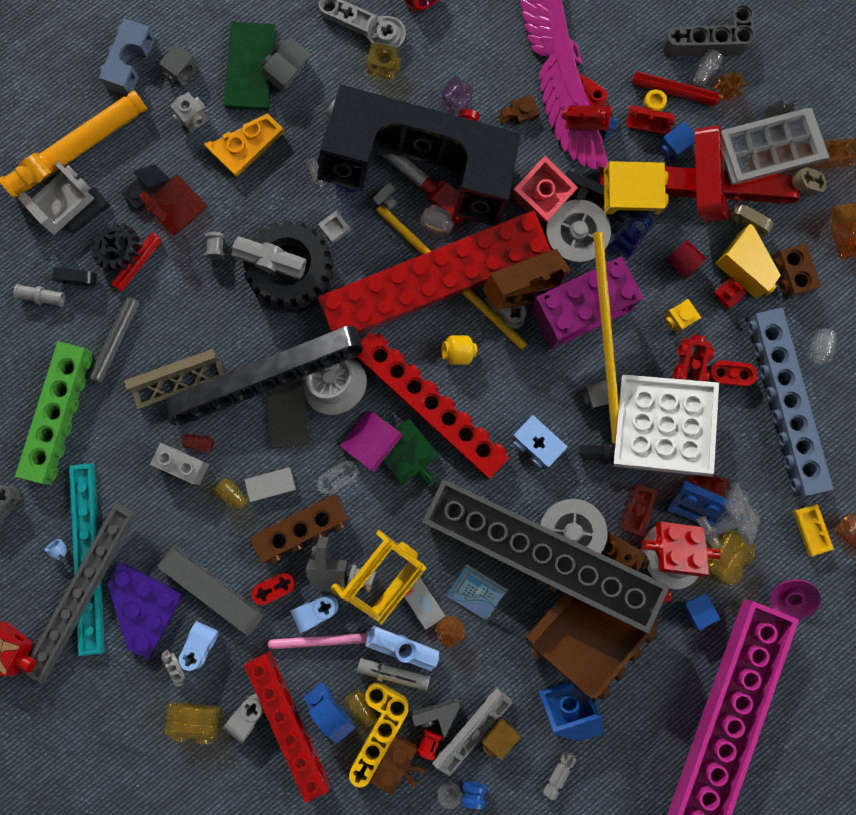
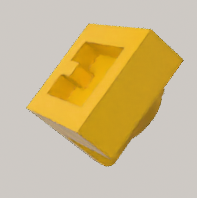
M689 299L663 315L667 327L672 331L674 330L676 334L701 318Z

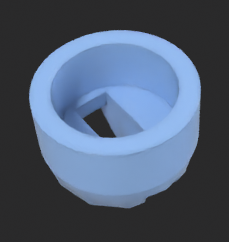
M58 539L50 543L44 551L50 558L59 560L60 554L63 557L66 555L67 547L62 539Z

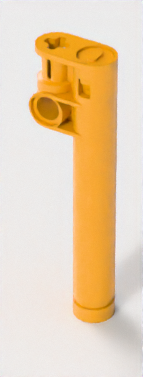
M131 91L126 97H122L41 153H33L22 160L19 166L15 168V171L7 176L0 177L1 185L13 198H17L23 192H26L58 171L59 168L55 164L60 162L63 166L67 165L135 119L138 114L148 110V108L136 91Z

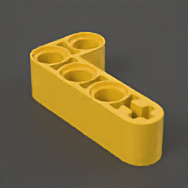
M381 682L370 684L365 694L367 704L381 714L354 760L349 773L350 782L358 788L364 787L370 782L408 713L409 703L407 698ZM374 689H379L383 693V698L381 700H374L371 698L370 692ZM394 702H401L404 705V710L396 713L392 710L391 705ZM381 724H389L392 731L389 734H382L379 726ZM369 746H376L379 748L380 753L376 756H371L368 754L367 748ZM364 762H366L365 773L361 777L357 776V772L361 770Z

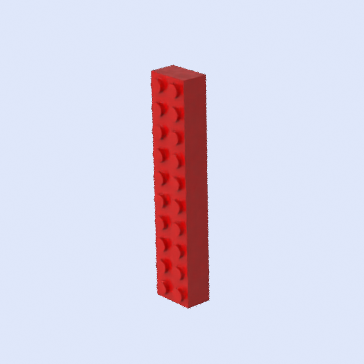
M533 210L323 294L318 299L332 332L346 326H354L358 329L360 335L482 286L486 283L491 273L550 252L551 249L537 215Z

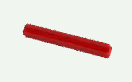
M639 71L634 73L632 79L633 85L651 90H661L666 94L711 106H716L720 94L717 92Z

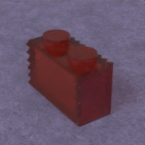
M636 484L629 487L628 499L625 500V508L622 509L623 513H621L622 517H620L621 521L618 522L619 526H617V529L637 537H644L658 491Z

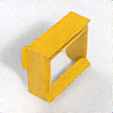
M378 530L376 534L383 540L380 546L346 588L335 583L331 586V591L382 625L427 567L417 559L418 553L404 542L396 543L382 531ZM394 550L406 559L408 563L375 605L370 607L355 595L389 552Z

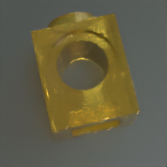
M371 42L366 62L368 74L394 79L395 71H399L401 66L398 48ZM384 59L389 60L387 63H381L380 61Z

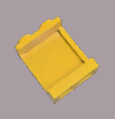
M609 161L604 168V214H614L617 210L654 211V214L659 215L668 206L669 200L668 194L665 193V185L668 181L665 163Z

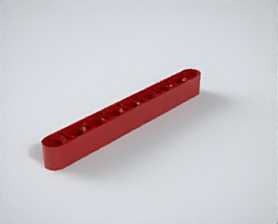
M599 166L598 183L604 185V168ZM665 167V171L668 172L665 193L668 196L697 198L696 168ZM724 170V193L727 200L770 203H795L800 200V191L796 190L793 186L792 174H774L731 185L727 170Z

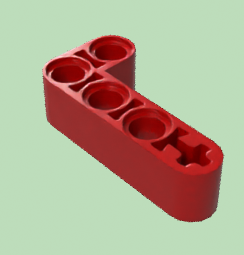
M715 125L695 129L696 190L699 217L704 223L729 220V205L724 193L721 126Z

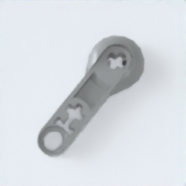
M343 0L319 1V9L325 19L367 37L379 51H394L404 43L406 36L405 26L395 17L377 16ZM326 4H334L335 8L332 11L324 10ZM350 13H352L353 17L349 16L347 19H345L344 15L348 16ZM389 30L391 31V34H387L386 36H384L383 32L387 33Z

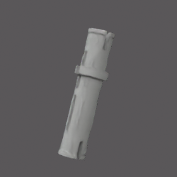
M360 658L357 673L376 677L378 681L384 679L424 691L428 689L430 676L386 665L387 662L377 663Z

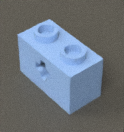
M534 415L512 437L515 440L513 442L515 447L521 452L526 450L532 456L530 460L540 469L542 467L545 469L549 468L568 447ZM532 439L536 441L538 439H541V446L543 447V449L541 447L535 449L533 447L535 442Z

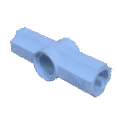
M373 626L366 637L367 647L395 657L401 662H408L432 671L439 661L438 650L410 640L404 635H397L377 626ZM403 644H407L406 650L399 653V648Z

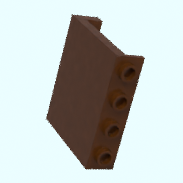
M564 593L526 636L525 642L595 703L598 698L603 701L612 690L609 684L614 679L619 681L627 672L624 666L628 661L631 660L634 663L643 652L640 649L644 642L651 643L658 634L655 629L659 623L655 621L648 634Z

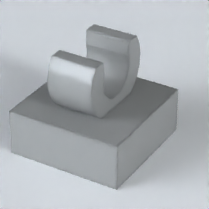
M337 211L318 224L332 244L351 231Z

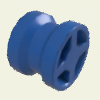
M464 782L463 790L465 794L461 799V805L471 809H484L486 806L484 794L487 792V785L479 782Z

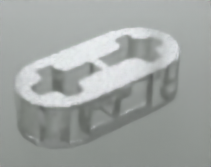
M351 461L340 463L319 477L317 481L318 489L326 495L334 494L357 479L359 475L358 466ZM345 466L349 468L354 467L351 478L346 475L340 479L339 475L344 473ZM336 477L338 479L332 484V490L328 488L323 489L322 486L325 484V478L332 480Z

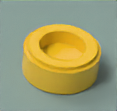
M651 90L644 98V108L662 112L667 104V97L661 90Z

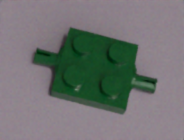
M385 417L383 420L391 425ZM409 418L400 426L395 427L403 436L383 461L402 484L419 474L426 485H428L435 478L426 468L439 454Z

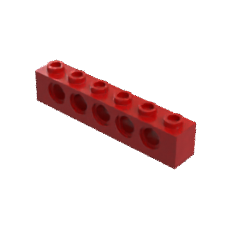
M270 650L244 664V667L304 802L307 803L327 793L331 783Z

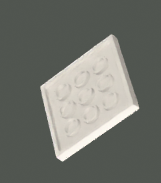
M622 375L614 467L713 477L719 383Z

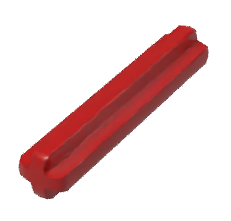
M155 233L148 235L141 244L142 248L136 251L140 256L133 258L135 264L128 263L127 270L122 268L111 282L112 286L119 291L125 289L162 242L158 235Z

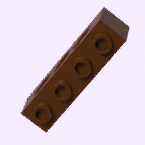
M334 494L249 538L261 563L268 561L271 565L283 559L281 554L289 550L293 554L304 548L303 543L309 540L315 543L319 540V537H326L325 532L331 529L336 532L346 527L345 522L350 519L338 494ZM321 513H326L329 521L327 525L322 527L318 525L317 517ZM301 523L307 527V533L304 537H299L296 534V527ZM279 534L283 535L286 539V543L282 548H278L275 545V538Z

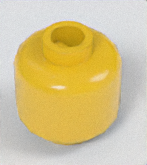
M452 335L442 343V357L446 359L449 365H469L473 357L477 355V345L467 335Z

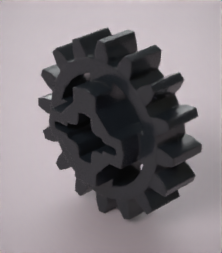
M114 222L112 228L105 225L104 232L98 231L100 236L99 238H93L96 245L91 247V250L95 252L92 258L96 260V264L108 272H111L113 269L117 273L120 271V267L127 270L128 263L135 264L133 258L140 256L136 250L142 248V246L138 243L140 237L136 235V232L124 223L119 226Z

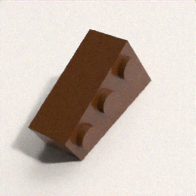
M558 249L491 273L483 287V291L494 310L529 305L534 303L537 296L560 286L571 269Z

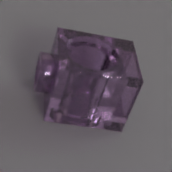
M454 75L441 91V104L458 116L459 110L465 109L471 102L473 87L457 75Z

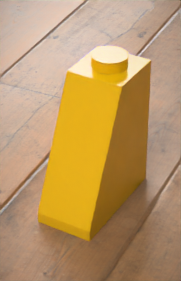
M751 224L737 234L715 263L756 299L764 294L768 296L777 287L775 282L781 276L756 229Z

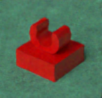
M730 277L712 294L729 310L747 293L737 281Z

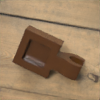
M531 94L511 101V107L500 109V115H498L501 124L516 119L517 124L520 125L539 118L540 113Z

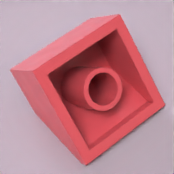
M544 156L514 188L510 196L523 209L528 212L534 210L537 217L547 222L578 187Z

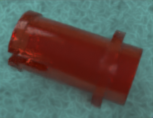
M185 433L182 439L183 448L201 450L202 453L206 454L212 451L214 439L210 438L209 435L203 437Z

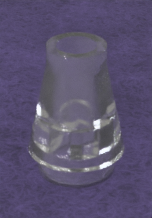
M708 49L706 53H703L693 80L697 84L705 86L707 81L722 66L723 55L713 49Z

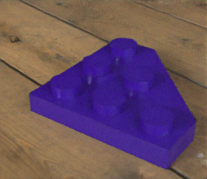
M119 562L108 582V587L128 650L149 660L152 658L184 593Z

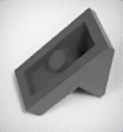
M455 698L412 712L414 726L421 725V728H425L435 724L434 720L438 719L445 738L460 708L459 699Z

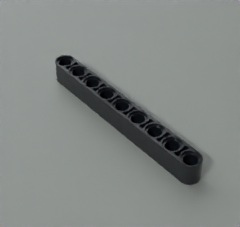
M354 326L340 328L172 395L166 400L169 422L172 425L187 424L354 358L363 352L358 329Z

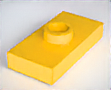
M818 504L792 511L809 557L834 550Z

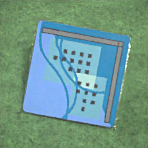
M466 564L446 596L482 619L487 620L508 589Z

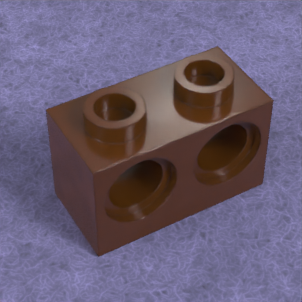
M807 243L781 250L772 257L781 275L779 277V287L781 292L785 294L786 300L812 293L821 287ZM787 258L793 260L794 266L788 263ZM795 279L800 281L801 287L795 284Z

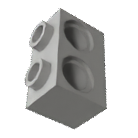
M162 443L159 444L150 465L195 485H200L210 465Z

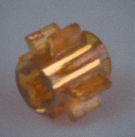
M731 70L728 75L723 73L720 76V82L715 87V89H719L720 98L723 97L731 101L734 95L737 98L743 93L742 89L746 85V82H743L742 79L743 74H738Z
M443 617L442 622H438L435 632L438 633L437 639L444 646H458L459 641H463L466 631L463 630L464 624L457 617Z

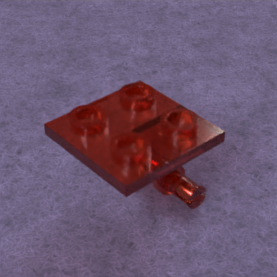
M178 174L151 197L146 191L139 195V199L145 204L147 211L153 213L173 236L177 235L208 207Z

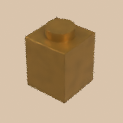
M500 717L482 738L483 749L492 758L497 756L502 760L521 737L518 731Z

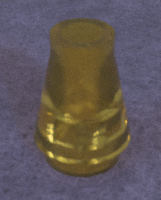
M227 477L213 490L217 494V498L236 507L239 511L249 500L235 482Z
M356 689L343 700L346 705L345 709L365 727L370 726L376 721L377 717L367 704L364 692Z

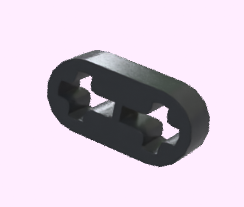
M53 268L52 281L69 285L95 287L97 274L85 270Z

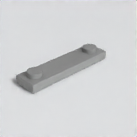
M498 688L491 693L484 704L447 747L438 754V757L432 763L436 769L450 776L513 701Z

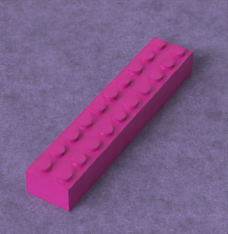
M743 599L667 815H732L799 619L754 601Z

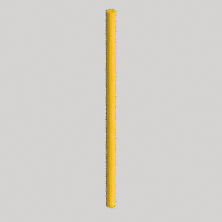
M383 204L377 208L376 211L422 255L431 252ZM472 290L462 293L519 349L523 350L528 345Z
M594 232L593 239L613 444L616 443L619 404L603 232Z

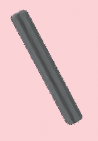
M131 297L125 299L89 375L90 379L100 383L103 381L139 305L137 300Z

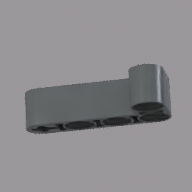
M738 5L725 26L673 27L663 42V52L672 57L742 55L755 37L753 10L748 5Z

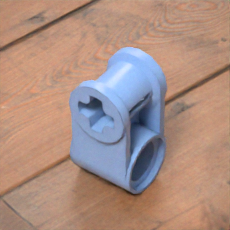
M326 595L290 612L299 632L302 633L333 616L338 611L339 604L335 597ZM324 603L331 604L329 612L328 610H322Z
M196 621L179 656L181 668L187 671L200 668L213 647L219 631ZM195 654L194 659L197 661L190 664L191 660L188 658V655Z

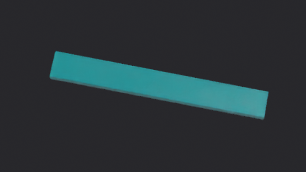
M93 463L69 466L74 575L99 532L95 464ZM101 582L77 624L78 656L105 653Z

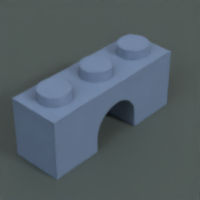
M124 18L122 25L118 27L116 39L113 45L109 47L107 60L99 72V79L107 89L125 95L134 90L139 76L134 68L126 63L134 55L148 57L155 41V36L148 26Z

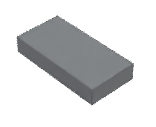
M291 467L244 479L250 502L296 490Z

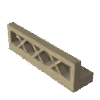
M211 349L127 379L124 383L126 389L132 392L137 409L141 410L166 401L172 395L225 375L218 353ZM216 363L219 375L211 378L203 375L207 366ZM192 372L198 375L194 384L188 386L182 383L186 374ZM165 381L175 382L176 385L172 392L166 394L160 391ZM146 388L153 390L154 393L151 399L142 402L139 391Z

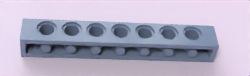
M783 308L756 313L748 318V331L754 338V353L760 360V375L766 382V397L772 404V419L778 426V441L784 448V463L786 468L790 470L792 478L790 480L791 488L797 497L834 490ZM766 331L772 334L773 340H769L766 337ZM772 353L778 356V363L773 361ZM778 375H781L784 378V385H781L779 383ZM785 397L791 401L790 408L784 404ZM791 420L797 423L796 431L790 426ZM798 442L803 446L802 454L797 450ZM804 465L810 470L808 477L803 473Z

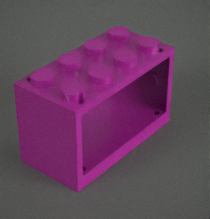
M622 256L606 263L611 321L633 311L644 299ZM596 269L536 297L530 311L550 350L602 326Z

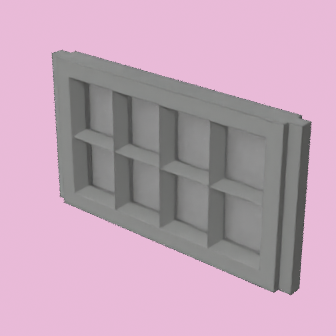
M805 108L722 130L723 162L731 185L829 159L812 108Z

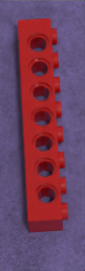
M370 332L361 341L363 352L356 356V358L488 480L509 459L506 455L508 451L501 444H493L489 440L490 435L482 427L477 429L471 423L473 419L466 412L460 413L454 408L456 406L455 402L447 395L443 398L437 392L439 388L431 380L426 382L420 377L422 372L413 364L411 366L407 365L403 361L405 357L397 349L392 351L387 346L388 341L381 334L375 335L373 332ZM383 352L387 355V359L384 362H377L374 360L375 355ZM394 368L404 370V374L400 378H394L391 372ZM412 383L419 384L421 386L420 392L417 394L410 393L408 391L409 385ZM432 398L438 402V406L436 409L430 410L426 408L425 402ZM446 414H451L455 418V423L447 426L442 422V417ZM462 430H469L472 433V439L468 442L462 441L459 433ZM481 445L488 447L489 456L485 458L478 456L476 452L477 447Z

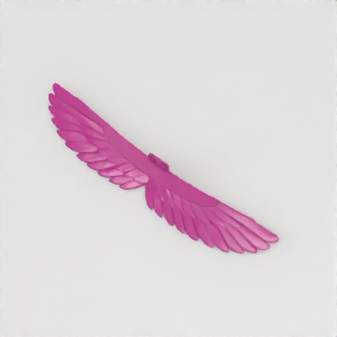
M520 0L521 8L524 11L522 12L523 19L528 23L524 24V27L531 34L528 35V39L533 44L531 46L532 50L541 56L549 57L539 73V80L541 81V92H544L542 100L546 104L545 111L546 115L549 116V124L552 128L555 126L556 140H561L563 150L565 152L569 150L572 159L576 161L578 158L582 166L586 167L588 164L594 170L598 169V165L605 168L608 160L599 130L566 129V120L562 119L561 116L562 111L566 110L569 105L590 106L575 63L576 61L579 65L582 64L578 45L569 38L562 0Z

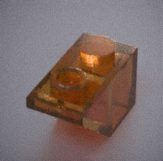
M852 202L832 207L830 228L839 257L841 259L856 256V203Z

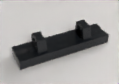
M567 171L566 176L578 187L575 190L578 192L575 200H585L587 196L604 204V185L572 171ZM619 210L615 220L624 223L629 214L644 221L650 211Z

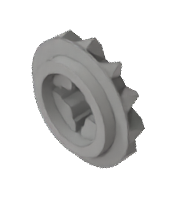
M166 650L161 656L174 685L181 687L184 685L185 675L174 653L170 654Z

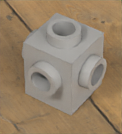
M189 92L177 97L174 103L170 105L175 112L172 115L180 127L184 125L190 133L208 121L203 111L206 107L198 97L193 98Z

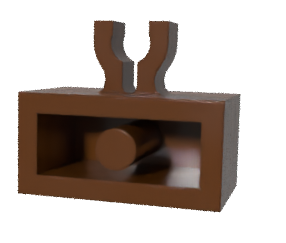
M397 732L376 769L371 783L391 795L395 792L402 777H405L408 783L416 788L418 780L412 778L411 773L406 771V769L411 772L417 771L422 775L425 771L424 767L410 763L417 751V743Z

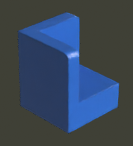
M705 593L690 601L683 600L679 602L694 629L701 630L720 620L711 600Z

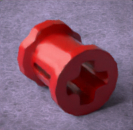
M424 728V736L420 747L417 748L416 754L429 760H435L437 757L435 752L439 741L443 740L444 736L438 731Z

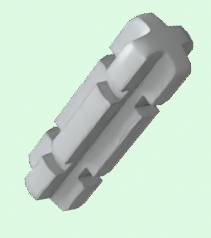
M568 752L563 753L560 759L561 763L557 764L549 780L550 784H547L543 791L544 795L551 800H556L559 794L558 789H562L570 773V767L573 768L576 762L575 756Z

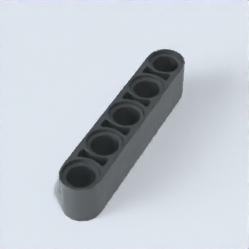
M175 546L171 547L158 565L165 574L247 635L252 634L265 616L260 609Z

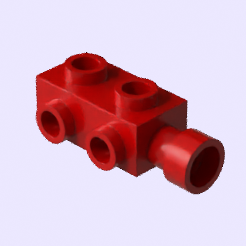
M692 334L691 339H682L677 350L679 359L677 366L673 370V379L709 381L710 373L706 369L708 361H712L714 357V348L711 347V342L706 341L705 336Z

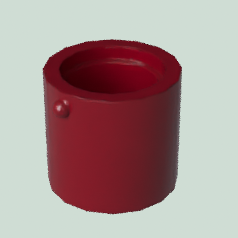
M687 239L665 261L685 280L707 258Z

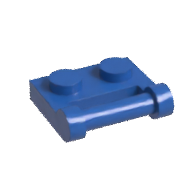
M684 481L668 502L666 512L672 515L676 513L702 524L707 530H712L715 522L729 507L730 500Z

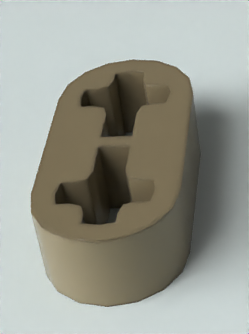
M805 167L795 170L792 174L793 186L798 191L816 194L824 192L826 189V179L820 171Z
M735 204L729 215L734 222L745 228L749 224L753 225L758 235L767 236L774 225L771 219L744 204Z

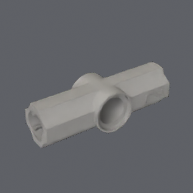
M238 236L232 247L231 255L234 258L255 264L256 267L266 272H279L299 280L304 274L306 259L284 252L276 245L266 242L260 244Z

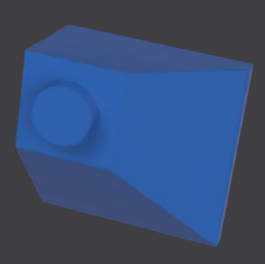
M571 682L539 691L554 735L583 741L604 734L602 719L596 704Z

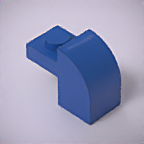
M323 682L303 697L310 709L308 713L313 721L336 744L356 728L346 710L336 703L327 685Z

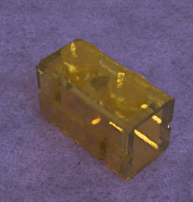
M726 530L715 549L721 550V553H719L721 558L719 560L708 558L709 574L725 585L732 586L733 583L737 584L743 576L742 569L745 564H750L756 556L754 550L757 545L735 530Z
M173 702L168 707L164 734L165 736H172L171 740L183 742L187 738L196 739L198 744H210L219 734L222 707Z

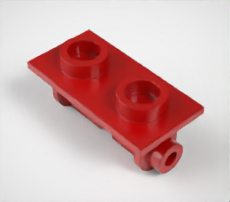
M569 105L566 110L562 111L561 116L562 119L566 120V129L609 130L612 106Z
M630 105L625 127L667 135L670 133L671 126L675 122V116L672 113L652 111Z

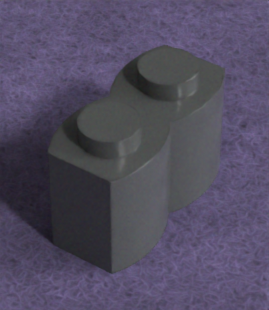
M291 36L286 41L282 39L275 47L277 52L272 57L268 55L261 64L263 67L261 75L281 92L290 85L311 57V54Z

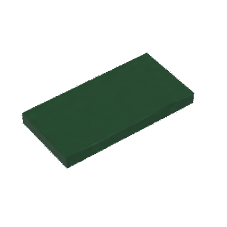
M231 22L223 103L225 108L269 111L271 82L261 75L263 69L261 64L268 55L271 57L274 55L275 24Z

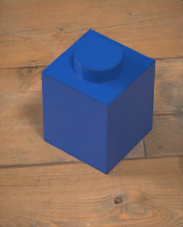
M685 122L663 137L658 145L663 157L673 163L691 150L695 145V133Z

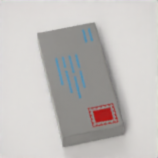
M419 577L404 597L426 630L443 619L445 614Z

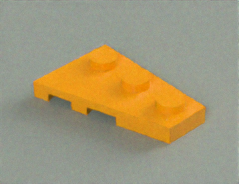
M267 113L244 124L243 128L235 132H228L214 142L209 141L205 143L204 146L237 178L284 133V129Z

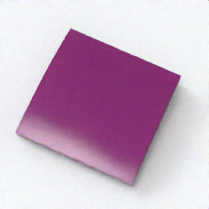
M368 409L339 446L374 472L403 435Z

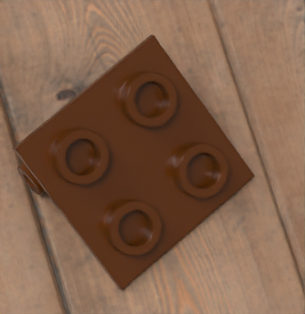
M607 532V541L601 552L602 555L638 572L641 568L646 569L649 566L650 560H648L645 552Z

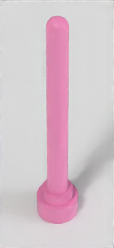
M369 631L363 634L272 639L268 642V647L270 649L361 644L366 643Z

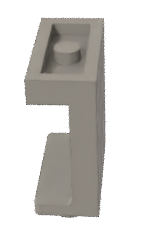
M60 162L55 165L61 170V173L38 194L30 198L23 192L17 197L30 213L53 235L94 199L88 192L91 188L81 178L76 180L79 175L69 165L65 168Z

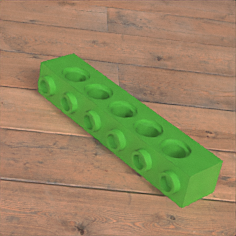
M57 341L15 477L52 485V482L56 479L58 475L57 465L65 452L64 443L66 436L72 430L71 420L79 407V394L85 387V375L87 369L92 365L93 352L82 347ZM73 364L74 370L71 374H68L67 369ZM66 386L67 393L61 397V389ZM59 408L60 415L57 419H54L53 414ZM52 431L53 438L48 442L47 434ZM44 453L46 455V460L43 464H41L39 459L40 456Z

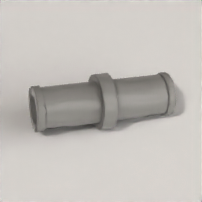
M16 284L13 292L14 298L34 301L38 305L46 303L62 307L65 302L64 292L45 290L41 286L34 288Z

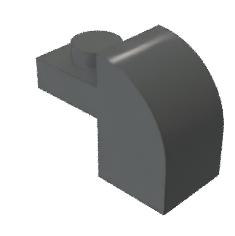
M319 537L317 546L312 547V555L306 567L308 580L313 586L325 592H332L331 586L335 583L345 588L347 582V560L328 559L329 537Z

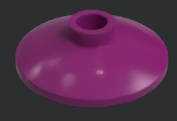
M801 579L780 583L770 595L772 609L796 619H802L813 614L821 602V596L817 587Z

